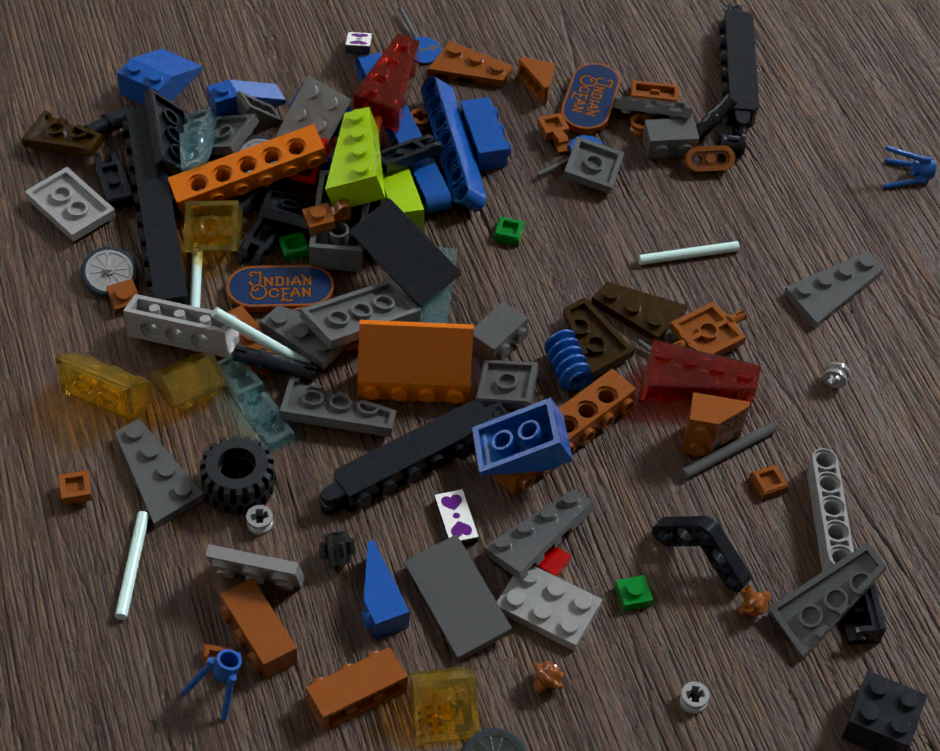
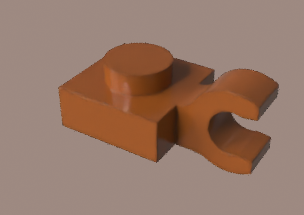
M557 113L538 117L537 125L545 140L553 139L557 154L568 153L565 144L569 143L567 136H569L570 128L562 114Z
M347 199L337 201L331 208L328 203L302 209L303 218L310 235L336 228L335 222L351 219L349 212L351 208Z

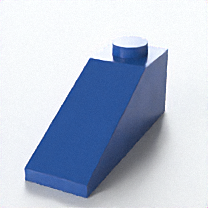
M226 80L206 86L208 109L214 119L217 116L237 115L236 94L238 91L268 103L273 107L286 103L285 97L276 84Z
M371 540L368 541L364 605L360 617L365 630H371L376 640L408 628L410 611L375 541Z

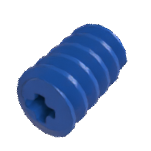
M564 329L554 333L547 339L544 344V350L548 355L561 388L571 392L579 391L591 384L594 375L590 372L591 368L587 364V359L583 355L581 347H579L574 331Z

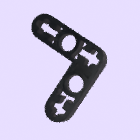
M709 516L662 517L652 528V534L655 539L665 546H700L722 582L729 589L741 592L750 582V572L722 527Z

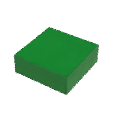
M500 216L493 241L519 246L525 222Z
M303 232L278 237V245L285 262L309 257V246Z

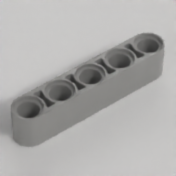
M826 448L817 449L813 453L807 469L822 572L854 552L838 458L833 451Z

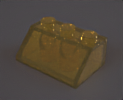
M77 352L58 354L55 358L61 391L67 396L131 422L140 418L153 400L151 382L142 376H134L117 366L107 365L92 356H85Z

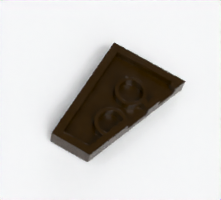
M44 110L22 137V143L24 147L37 150L93 157L103 144L102 134L81 125H70L67 119L63 117L56 119L52 117L51 112Z
M606 282L592 297L591 301L592 305L655 343H658L670 330L672 321L686 313L688 306L611 282Z
M585 297L563 309V317L568 329L574 331L575 338L579 342V347H581L583 355L587 359V364H589L590 372L593 373L594 378L633 357L634 349Z

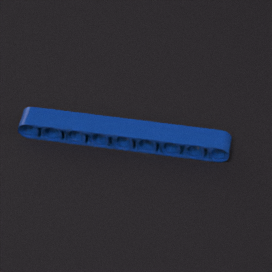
M379 52L356 57L358 75L377 115L383 118V128L392 146L421 137L422 135L382 54ZM427 158L416 164L408 165L423 205L424 213L430 214L451 209L452 200L449 189L434 159Z

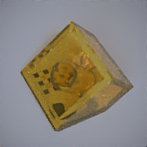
M185 201L183 251H238L242 238L243 217L239 201Z
M197 352L148 374L168 407L179 408V410L195 405L194 400L204 396V399L216 396L220 393V388L227 386L215 355Z
M471 666L409 672L410 699L417 745L468 740L472 735L479 732L477 683Z

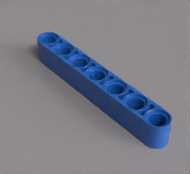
M430 76L422 84L421 95L435 141L441 142L445 148L443 154L440 155L452 199L455 203L473 212H478L486 203V193L454 90L450 85Z

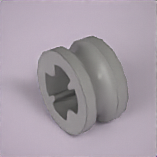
M830 362L827 364L823 374V381L830 387L843 388L847 383L850 370L843 363Z
M256 505L248 510L246 514L247 528L251 533L263 535L272 529L273 514L267 506ZM256 517H263V523H257Z
M700 682L687 683L681 691L679 699L681 707L688 713H701L707 706L709 691ZM690 693L697 694L696 698L700 697L699 701L692 702V697L689 698Z

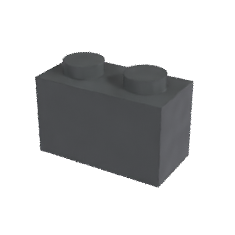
M694 118L645 120L642 140L647 159L685 157L688 150L698 147L699 136Z
M502 301L474 327L472 353L482 360H504L509 355L511 349L517 343L521 344L527 337L528 317Z

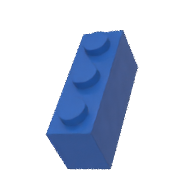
M490 97L461 101L460 112L478 170L507 167L508 156H511V146L509 141H505L503 124L498 122L497 107H493Z

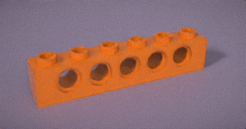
M314 124L168 177V181L183 216L188 213H196L200 209L212 204H220L231 197L244 195L255 188L268 186L282 178L295 176L298 172L306 169L319 167L321 164L328 162L316 127Z

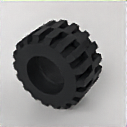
M232 435V439L228 440L226 437L219 439V444L212 443L209 446L210 451L205 450L203 460H200L202 491L205 499L209 500L210 505L213 508L219 506V512L222 513L231 511V515H238V512H243L245 515L251 507L261 505V503L266 504L270 500V495H273L275 485L274 460L272 454H269L267 446H261V441L257 439L251 441L249 436L238 438V435ZM235 471H244L250 474L241 479L226 477L227 474Z

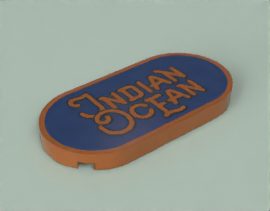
M588 63L574 71L561 107V114L570 131L577 134L590 135L595 134V131L599 129L602 131L607 127L620 87V77L613 68L600 63Z
M314 265L248 266L235 271L229 277L226 286L227 297L233 305L234 303L237 307L242 305L249 313H269L278 305L289 309L311 306L332 299L334 296L332 276L323 268Z

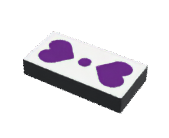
M348 32L345 53L369 55L372 33Z
M463 489L435 495L434 502L446 538L448 539L457 534L463 545L477 543L479 536Z

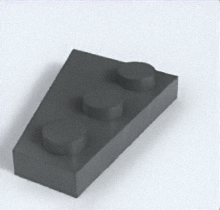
M616 96L615 108H619L620 113L634 114V111H641L648 116L663 114L668 115L669 118H691L692 108L688 103Z
M279 305L260 321V328L312 363L317 364L323 370L352 343L329 349L300 318V312Z

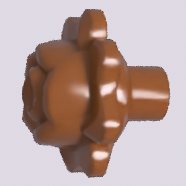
M750 585L741 590L744 600L742 605L738 607L740 615L747 613L755 618L767 611L769 607L767 602L771 599L769 591L763 593L754 592Z
M546 661L543 664H533L538 678L532 685L536 691L542 693L547 687H555L561 690L564 688L561 683L564 673L556 664H553L551 661Z

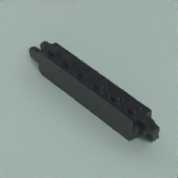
M728 4L724 18L719 19L718 33L722 34L719 37V49H722L719 64L723 65L720 81L724 82L721 89V98L727 93L737 102V105L726 115V125L732 126L733 135H740L741 133L747 134V127L755 124L756 114L759 110L754 19L751 13L743 11L742 5Z
M470 401L337 468L334 474V483L328 485L327 488L324 487L322 492H320L322 511L331 515V513L334 514V512L344 508L349 512L357 508H364L380 496L389 495L396 488L416 481L421 475L431 470H438L446 462L454 458L463 457L468 451L475 448L472 427L506 415L508 411L500 402L483 407L480 402Z

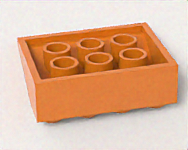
M360 320L357 398L422 401L426 403H468L474 325Z

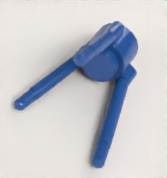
M891 146L885 147L887 151L914 159L911 162L886 158L885 162L911 167V174L915 175L916 178L886 183L883 185L884 188L917 183L927 184V179L932 180L934 178L936 162L931 157L920 156Z
M225 649L220 651L216 658L209 657L206 665L184 687L181 693L186 695L212 670L218 681L227 683L221 719L225 721L228 717L233 687L237 679L236 675L242 664L241 654L231 649Z

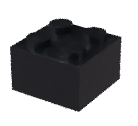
M867 670L841 739L870 751H908L927 694Z

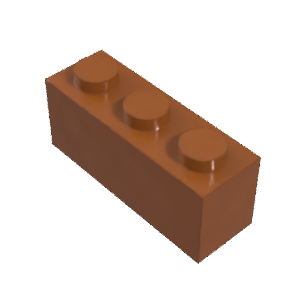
M253 578L220 593L221 606L218 607L219 614L225 624L230 623L233 627L232 633L237 645L240 648L244 646L247 650V659L253 671L259 670L265 680L298 663L297 647Z
M390 647L382 651L376 650L355 664L350 663L342 666L336 673L328 677H319L313 680L306 687V703L321 729L325 732L407 692L408 676Z

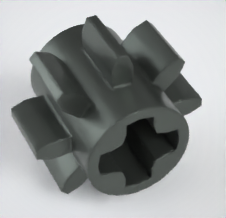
M345 531L325 534V542L319 543L321 559H328L329 566L350 563V555H356L354 538L348 539L347 532Z

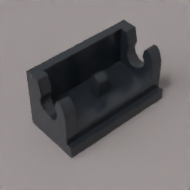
M875 583L841 618L847 645L879 644L887 629Z

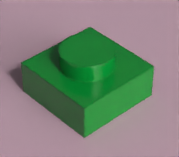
M645 575L616 580L615 589L623 612L652 606L653 597Z

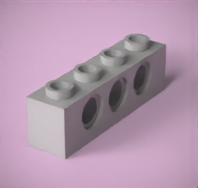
M138 294L134 295L123 310L127 336L225 358H229L235 344H238L240 341L239 332L211 317L213 310Z

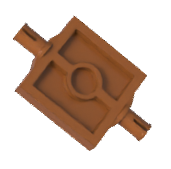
M713 301L671 322L670 330L679 341L668 345V350L670 353L672 352L671 355L673 356L683 350H688L701 365H704L745 344L746 336L739 330L737 323L746 320L747 313L740 309L730 315L722 311Z

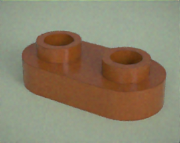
M725 145L694 147L688 150L684 157L685 166L692 172L725 171L731 168L735 162L733 150ZM719 154L724 157L723 163L717 161ZM694 156H698L700 158L699 164H695L693 162Z

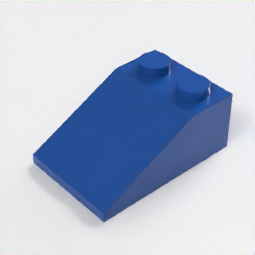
M163 48L131 58L117 72L120 95L145 105L143 93L150 88L172 102L203 70V67Z
M551 397L472 427L479 473L482 476L547 471L573 461L564 416Z

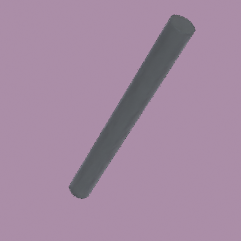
M770 422L681 469L682 476L688 479L777 431L776 426Z

